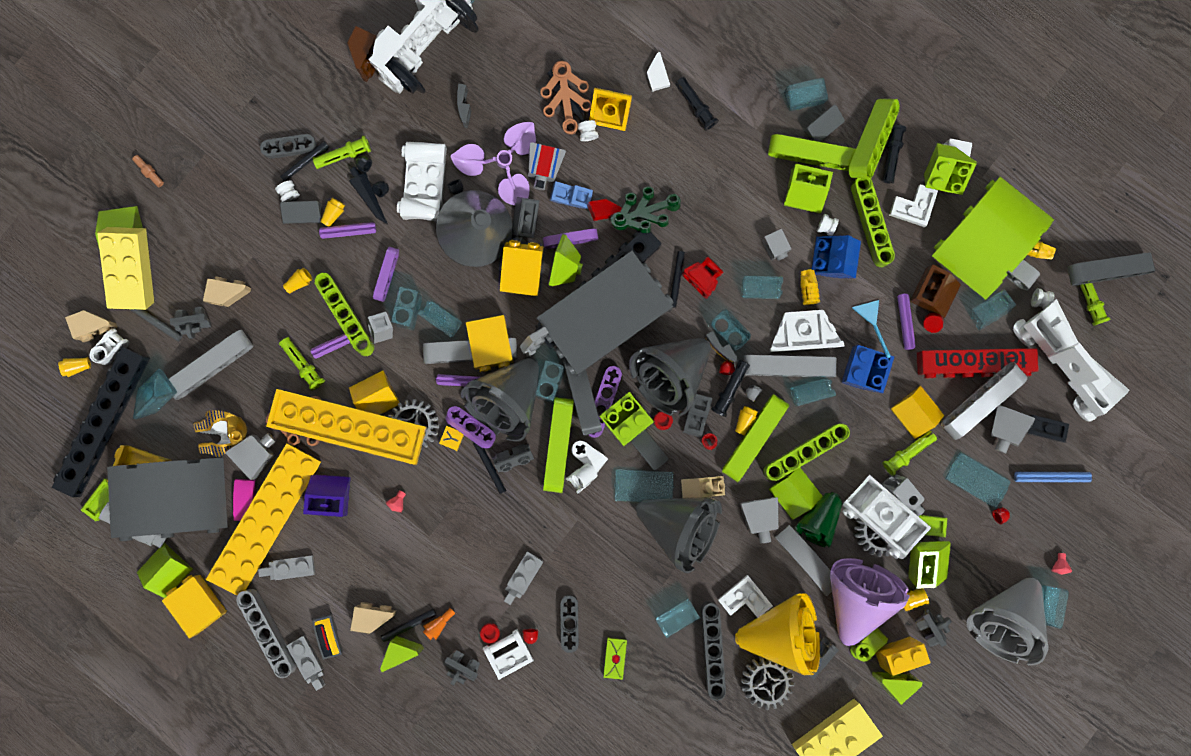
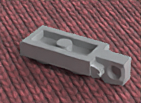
M542 327L530 334L520 345L523 354H526V357L536 353V349L541 346L540 344L546 341L544 338L549 333L546 327Z
M528 551L526 552L507 584L508 586L505 590L509 593L504 602L511 605L515 597L521 598L544 562L543 560Z
M310 555L269 562V567L258 569L259 577L270 576V580H282L315 575L314 556Z
M304 635L286 645L308 684L311 682L316 691L324 687L326 684L321 677L324 675V668L307 637Z

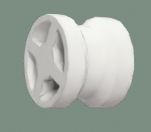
M584 121L578 124V130L581 132L580 141H591L598 138V132L595 131V121Z
M290 180L279 184L275 188L276 192L281 195L280 200L282 202H292L300 195L294 189L293 181Z
M824 214L818 225L817 232H825L828 236H833L839 219H832L827 214Z
M1037 288L1032 295L1031 306H1040L1042 309H1045L1054 301V293L1051 291L1044 292L1042 289Z

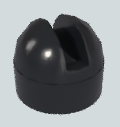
M360 156L356 159L355 164L360 171L366 173L372 166V160L366 156Z
M461 179L454 180L447 185L449 191L454 195L464 190Z
M378 181L373 184L372 189L378 197H383L388 193L389 185L385 181Z

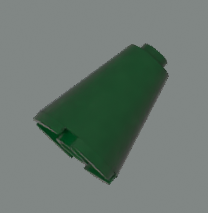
M834 492L825 493L816 505L797 523L795 527L797 533L800 535L804 533L807 536L806 540L824 548L827 545L829 548L833 541L843 504L841 496Z

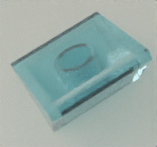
M158 369L138 389L133 419L137 420L157 413L177 393L161 369Z

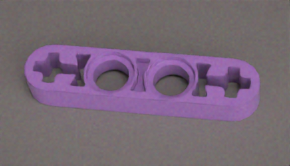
M610 366L606 369L595 400L596 407L602 405L607 410L612 406L622 376L621 370L618 367ZM616 370L618 378H614L612 384H616L615 388L610 384H604L605 380L609 382L610 375H608V372ZM610 388L612 396L604 398L601 394L602 389ZM600 423L602 431L596 432L595 435L589 434V436L593 438L599 437L604 430L605 423Z

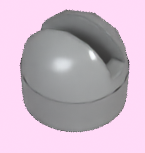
M750 385L746 389V396L754 402L762 392V389L756 385Z

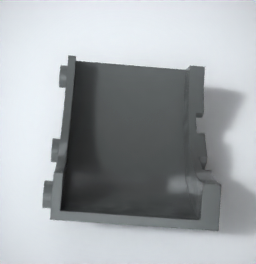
M223 458L107 467L111 538H119V541L132 540L133 536L161 534V538L174 537V533L207 530V533L220 532L219 528H228Z

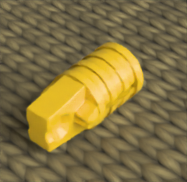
M1038 241L1034 249L1028 253V256L1053 259L1056 248Z
M814 270L801 271L803 305L820 303L818 282Z
M924 588L907 593L910 596L904 610L908 611L918 606L929 604Z

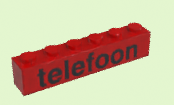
M1037 349L932 350L917 352L918 375H924L926 379L936 378V375H943V378H955V374H962V378H972L974 374H981V377H993V374H997L1002 368L1012 362H1015L1027 377L1032 376L1031 373L1038 372Z

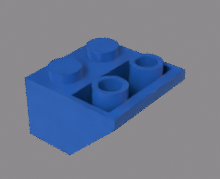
M849 235L816 237L812 270H814L815 275L833 278H856L861 241Z
M861 345L853 346L841 383L858 389L884 393L894 356L887 358L885 353Z

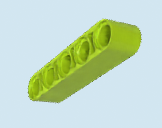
M898 99L876 100L849 166L851 178L871 179L874 175L899 112Z
M774 134L771 135L768 155L784 160L849 171V166L856 149Z
M857 178L851 185V191L870 253L876 266L885 267L894 260L895 254L871 179ZM858 182L864 183L865 189H861L858 186ZM868 200L871 203V207H866L863 201ZM869 218H874L876 225L870 224ZM875 235L881 237L882 243L875 241ZM881 253L887 256V262L881 260Z
M327 273L318 274L315 278V285L353 348L362 356L371 355L375 346L337 283ZM325 281H329L326 287H322ZM335 296H339L336 302H332ZM348 311V315L341 318L342 313ZM353 327H358L355 333H350ZM367 342V347L360 349L361 344Z
M774 394L771 395L758 414V418L742 438L721 472L736 482L741 480L789 407L788 403Z
M558 397L554 399L543 491L563 493L574 399Z
M844 424L832 425L767 464L763 470L764 476L768 480L775 481L783 478L845 441L850 435L849 428ZM838 427L843 431L841 438L835 435V430ZM821 437L827 441L824 448L820 447L818 443ZM804 447L810 449V455L807 458L802 454ZM788 457H792L794 460L792 467H788L785 463ZM773 466L778 470V474L775 477H771L769 474V469Z

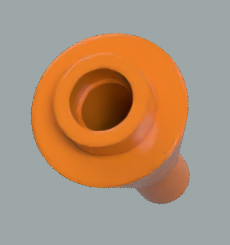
M449 608L442 616L423 626L425 628L423 633L430 640L432 638L437 640L447 624L446 622L455 612Z

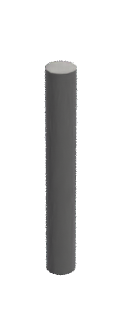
M130 309L174 340L179 342L183 336L145 310Z

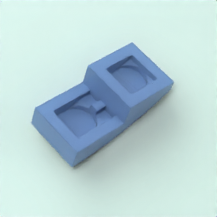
M555 181L549 201L588 209L587 205L591 201L593 190Z

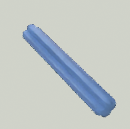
M1015 472L1014 481L1091 482L1092 474L1090 472Z

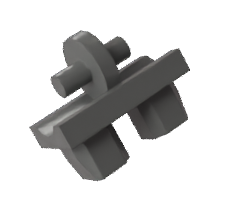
M196 307L193 309V315L188 316L186 310H176L174 318L170 319V325H173L176 332H180L181 335L187 334L189 339H194L196 333L201 332V329L211 327V321L207 318L203 307Z
M927 608L923 610V615L918 617L915 623L920 631L928 627L931 628L932 632L925 635V639L930 647L938 644L943 647L947 645V638L942 628L945 633H949L951 630L948 625L952 621L949 617L943 618L941 614H937L935 616L938 620L937 622L930 609Z
M456 649L450 657L446 658L443 664L456 671L454 673L449 670L447 676L453 679L450 684L454 686L456 681L464 684L466 679L459 676L460 674L474 682L478 675L477 671L480 663L470 659L467 667L461 665L460 661L464 654Z

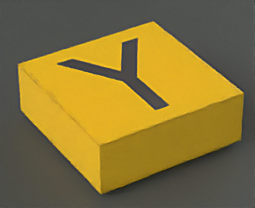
M446 426L439 444L458 451L464 435L458 430Z

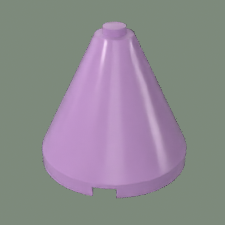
M851 558L836 561L830 571L838 637L846 646L856 645L906 606L910 596L907 595L909 589L906 584L889 570L876 564L873 565V568L862 565L863 560Z

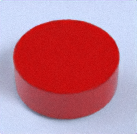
M930 313L924 318V328L928 332L936 333L943 328L944 320L940 314Z
M660 411L654 416L653 423L657 429L666 430L671 427L673 418Z
M494 623L485 624L480 631V637L486 643H494L500 636V629Z

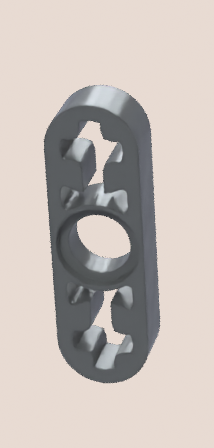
M309 134L268 139L261 143L260 151L269 159L307 154L317 147V142ZM306 140H309L311 144H309V147L306 148L305 145H298L296 141H298L299 144H305ZM292 142L293 149L285 151L284 144ZM269 145H271L273 148H279L281 152L278 149H272L271 153H269L266 149H269Z
M565 595L560 604L561 647L565 652L572 653L577 650L579 645L578 600L573 595ZM567 599L575 602V605L571 607V613L575 612L576 615H563V612H568L567 606L564 605ZM567 618H572L575 621V626L572 629H567L564 626V621ZM564 632H576V635L572 634V642L576 643L572 645V648H568V645L564 644V642L568 641V634L564 635Z

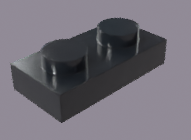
M1029 415L1034 417L1035 421L1027 434L1066 443L1069 429L1068 423Z

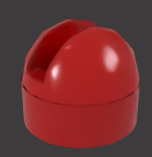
M724 361L720 365L719 373L732 375L735 370L734 364L730 361Z
M708 433L703 436L702 445L705 449L712 450L717 446V437L714 434ZM707 439H710L712 446H709Z
M997 508L992 511V516L1001 525L1009 520L1010 513L1006 508Z
M523 630L524 641L528 644L535 643L538 639V630Z

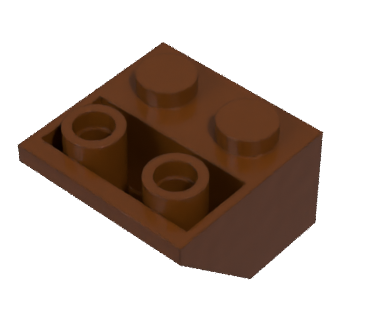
M355 26L347 44L357 71L363 81L367 82L369 77L372 78L375 73V68L369 59L373 54L377 36Z
M932 264L925 269L910 302L932 313H938L945 318L961 284L950 272Z

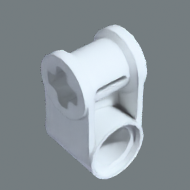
M110 329L91 349L90 358L95 363L109 365L115 360L116 353L122 347H128L129 341L119 336L116 329ZM104 351L105 357L100 360L99 356Z
M577 441L571 447L572 454L584 465L586 463L592 465L597 473L608 460L602 453L584 441ZM577 445H584L585 447L583 448V450L585 451V453L577 454V449L575 447Z
M586 463L568 476L566 480L572 483L578 494L597 477V472L592 465Z

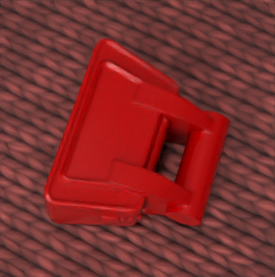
M707 257L703 263L697 262L684 269L682 276L707 299L718 284L717 277H720L724 272ZM706 265L715 273L714 275L705 268Z

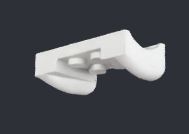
M406 142V145L402 146V157H405L407 164L404 198L402 197L401 201L397 203V213H400L403 220L424 219L437 222L443 200L447 151L445 144Z
M870 475L842 505L844 509L842 512L850 519H861L888 543V552L895 559L906 557L931 529L928 524Z

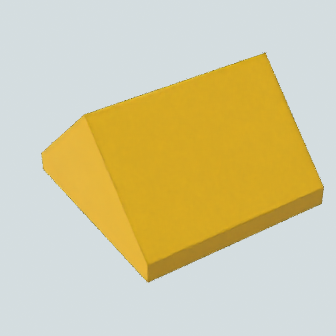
M594 88L589 121H595L596 125L625 131L632 95Z
M384 370L349 387L353 404L358 410L381 415L397 407L398 403H400Z
M922 386L917 387L891 408V411L914 439L936 427L945 416Z

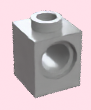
M782 229L762 239L771 261L776 258L779 261L788 256L787 253L791 250V247Z
M387 312L368 317V330L374 344L393 338V327Z

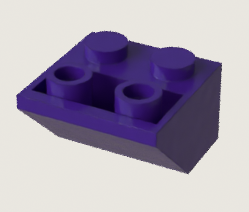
M311 475L305 492L303 514L347 516L351 477Z

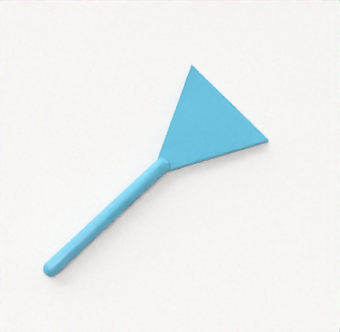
M879 300L852 307L853 310L873 325L886 357L890 358V353L876 324Z

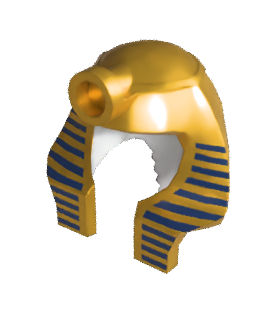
M207 411L205 419L194 422L195 432L218 434L221 436L218 444L213 442L200 443L198 445L200 454L206 453L215 457H221L229 449L243 441L247 434V426L243 419L224 411Z

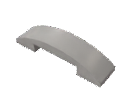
M788 525L775 539L809 575L823 594L828 596L832 592L830 569L799 534Z

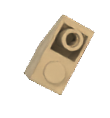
M215 277L214 280L207 279L203 301L209 304L229 307L250 293L251 288L246 286V282L234 280L233 283L226 282L227 279Z
M84 310L65 317L72 338L82 342L94 339L93 336L98 334L104 335L110 329L117 328L116 323Z
M723 476L681 480L683 498L725 495Z
M361 602L360 605L354 607L350 631L370 634L396 615L397 610H391V606L380 605V608L372 607V603Z

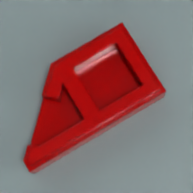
M607 199L590 201L587 205L593 221L611 218L613 214L620 212L622 207Z

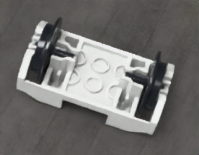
M415 0L419 11L415 14L414 20L409 25L404 26L401 35L389 26L385 30L382 29L377 35L373 54L369 59L370 63L379 72V80L399 94L403 91V88L411 94H414L416 90L424 94L426 92L425 88L415 78L414 74L423 63L419 56L441 30L448 34L458 23L471 32L477 33L479 30L475 23L478 18L473 11L470 0Z

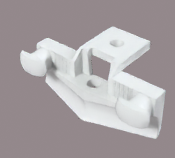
M1057 299L1026 322L1024 319H1020L1015 323L1013 330L1018 339L1026 346H1031L1035 343L1039 344V347L1046 353L1052 364L1057 363L1070 379L1068 384L1079 395L1074 400L1073 406L1084 420L1090 422L1095 420L1096 417L1106 414L1129 392L1127 387L1097 363L1083 346L1078 343Z

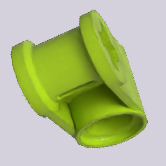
M877 628L859 643L852 645L850 652L856 659L863 662L868 661L887 643L888 638ZM860 648H863L862 651H863L864 653H863L862 655L860 654L861 652L859 651Z

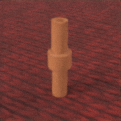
M139 155L133 157L132 160L141 169V173L146 178H150L157 187H161L164 184L155 174V170L151 165H147Z

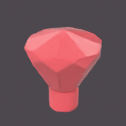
M399 490L395 497L386 502V505L392 511L402 512L403 498L406 494Z
M1058 553V560L1054 564L1052 572L1061 575L1072 572L1066 561L1065 553Z

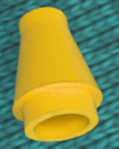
M332 197L330 201H327L320 222L331 227L334 221L345 211V205Z
M305 268L297 269L288 281L283 284V287L291 294L293 291L309 285L313 278Z
M88 357L64 358L63 361L58 362V366L62 376L70 377L90 369L91 363Z
M747 406L740 409L735 431L745 436L758 418V412Z

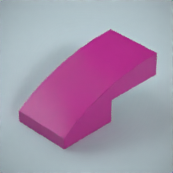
M255 479L234 480V521H241L256 496Z

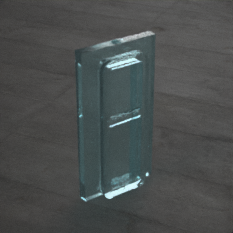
M961 452L945 478L994 508H997L999 502L1003 500L1011 481Z
M616 470L614 485L615 501L640 502L644 499L673 498V472Z

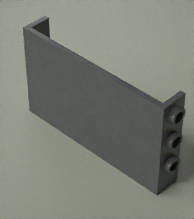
M633 251L537 317L541 326L546 327L549 332L545 338L549 343L553 342L556 345L555 352L560 359L563 357L568 362L566 367L572 375L576 373L577 376H580L581 372L667 311L670 312L673 309L672 304L674 302L668 294L664 295L660 282L656 278L653 279L649 274L651 270L647 264H642Z

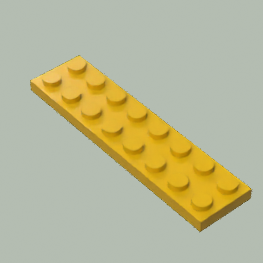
M276 389L266 427L413 465H417L427 428Z
M286 443L207 576V581L237 596L240 592L247 589L306 489L311 475H314L319 467L320 460Z

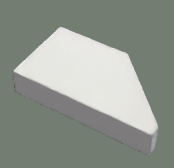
M660 52L656 54L646 74L652 92L670 87Z

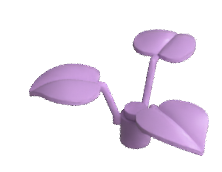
M523 122L508 129L504 136V143L511 149L500 151L497 157L483 160V150L478 145L467 144L451 154V160L459 171L468 176L481 174L483 164L496 161L499 167L506 169L508 179H503L499 184V196L504 202L515 206L517 197H529V184L522 174H515L511 177L509 168L512 162L511 153L515 150L519 155L529 154L530 142L536 143L534 123Z

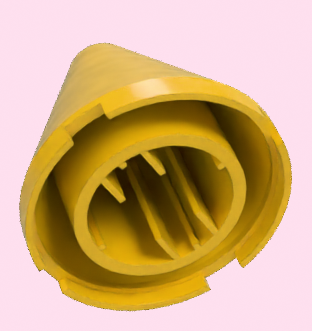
M806 593L795 594L744 625L735 634L736 644L740 648L802 675H814L812 672H817L819 667L820 634L816 632L814 621H817V616L813 603Z

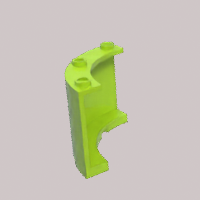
M999 177L996 181L992 179L985 187L986 193L974 207L970 206L963 213L965 218L944 241L941 239L934 246L936 251L932 255V257L985 300L1003 283L1002 280L1008 275L1006 272L1008 270L1013 272L1041 239L1040 236L1048 230L1054 221L1051 216L1002 177Z

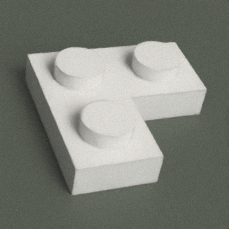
M920 184L913 201L896 196L889 216L926 227L938 190L925 188L924 185Z
M748 575L717 599L730 615L745 603L757 618L773 606Z

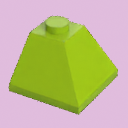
M562 234L555 252L549 282L550 286L574 282L576 276L581 275L583 264L580 263L581 255L567 235Z

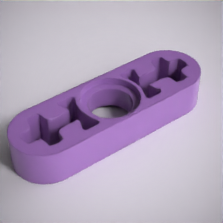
M597 229L563 233L567 235L573 245L598 240ZM562 234L544 237V248H557Z
M388 247L374 290L373 299L384 302L398 260L399 249Z
M454 406L449 408L446 414V421L449 425L482 448H490L493 445L496 435L491 429L460 407ZM457 414L458 417L452 418V415ZM473 424L476 430L469 431L465 425ZM488 436L489 440L484 441L483 438Z

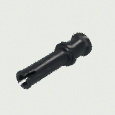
M685 77L677 80L675 85L695 111L694 116L699 118L704 125L703 129L707 131L715 126L719 120L714 118L709 111L710 107L700 100Z
M893 125L889 140L886 143L888 153L882 179L883 183H894L899 152L904 145L902 140L906 127L903 125Z
M739 359L723 391L719 392V399L715 406L711 408L713 412L723 417L727 416L726 412L730 404L734 403V395L750 364Z

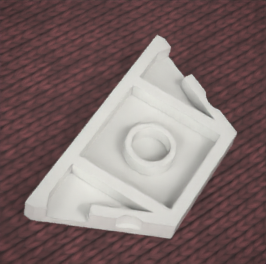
M824 310L786 312L783 315L770 352L844 347V342L840 340L835 332L836 329L829 322Z

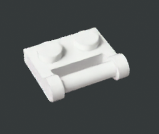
M518 629L512 631L511 635L500 641L483 647L498 679L534 661ZM517 641L519 646L495 658L494 652Z

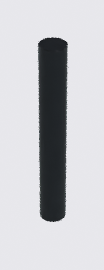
M325 141L283 173L280 176L285 182L309 164L313 157L319 156L329 146Z
M677 251L670 296L674 302L672 304L673 308L677 307L685 255L683 251Z
M473 443L499 494L504 493L507 490L485 449Z
M431 609L381 635V639L383 642H386L437 616L434 609Z

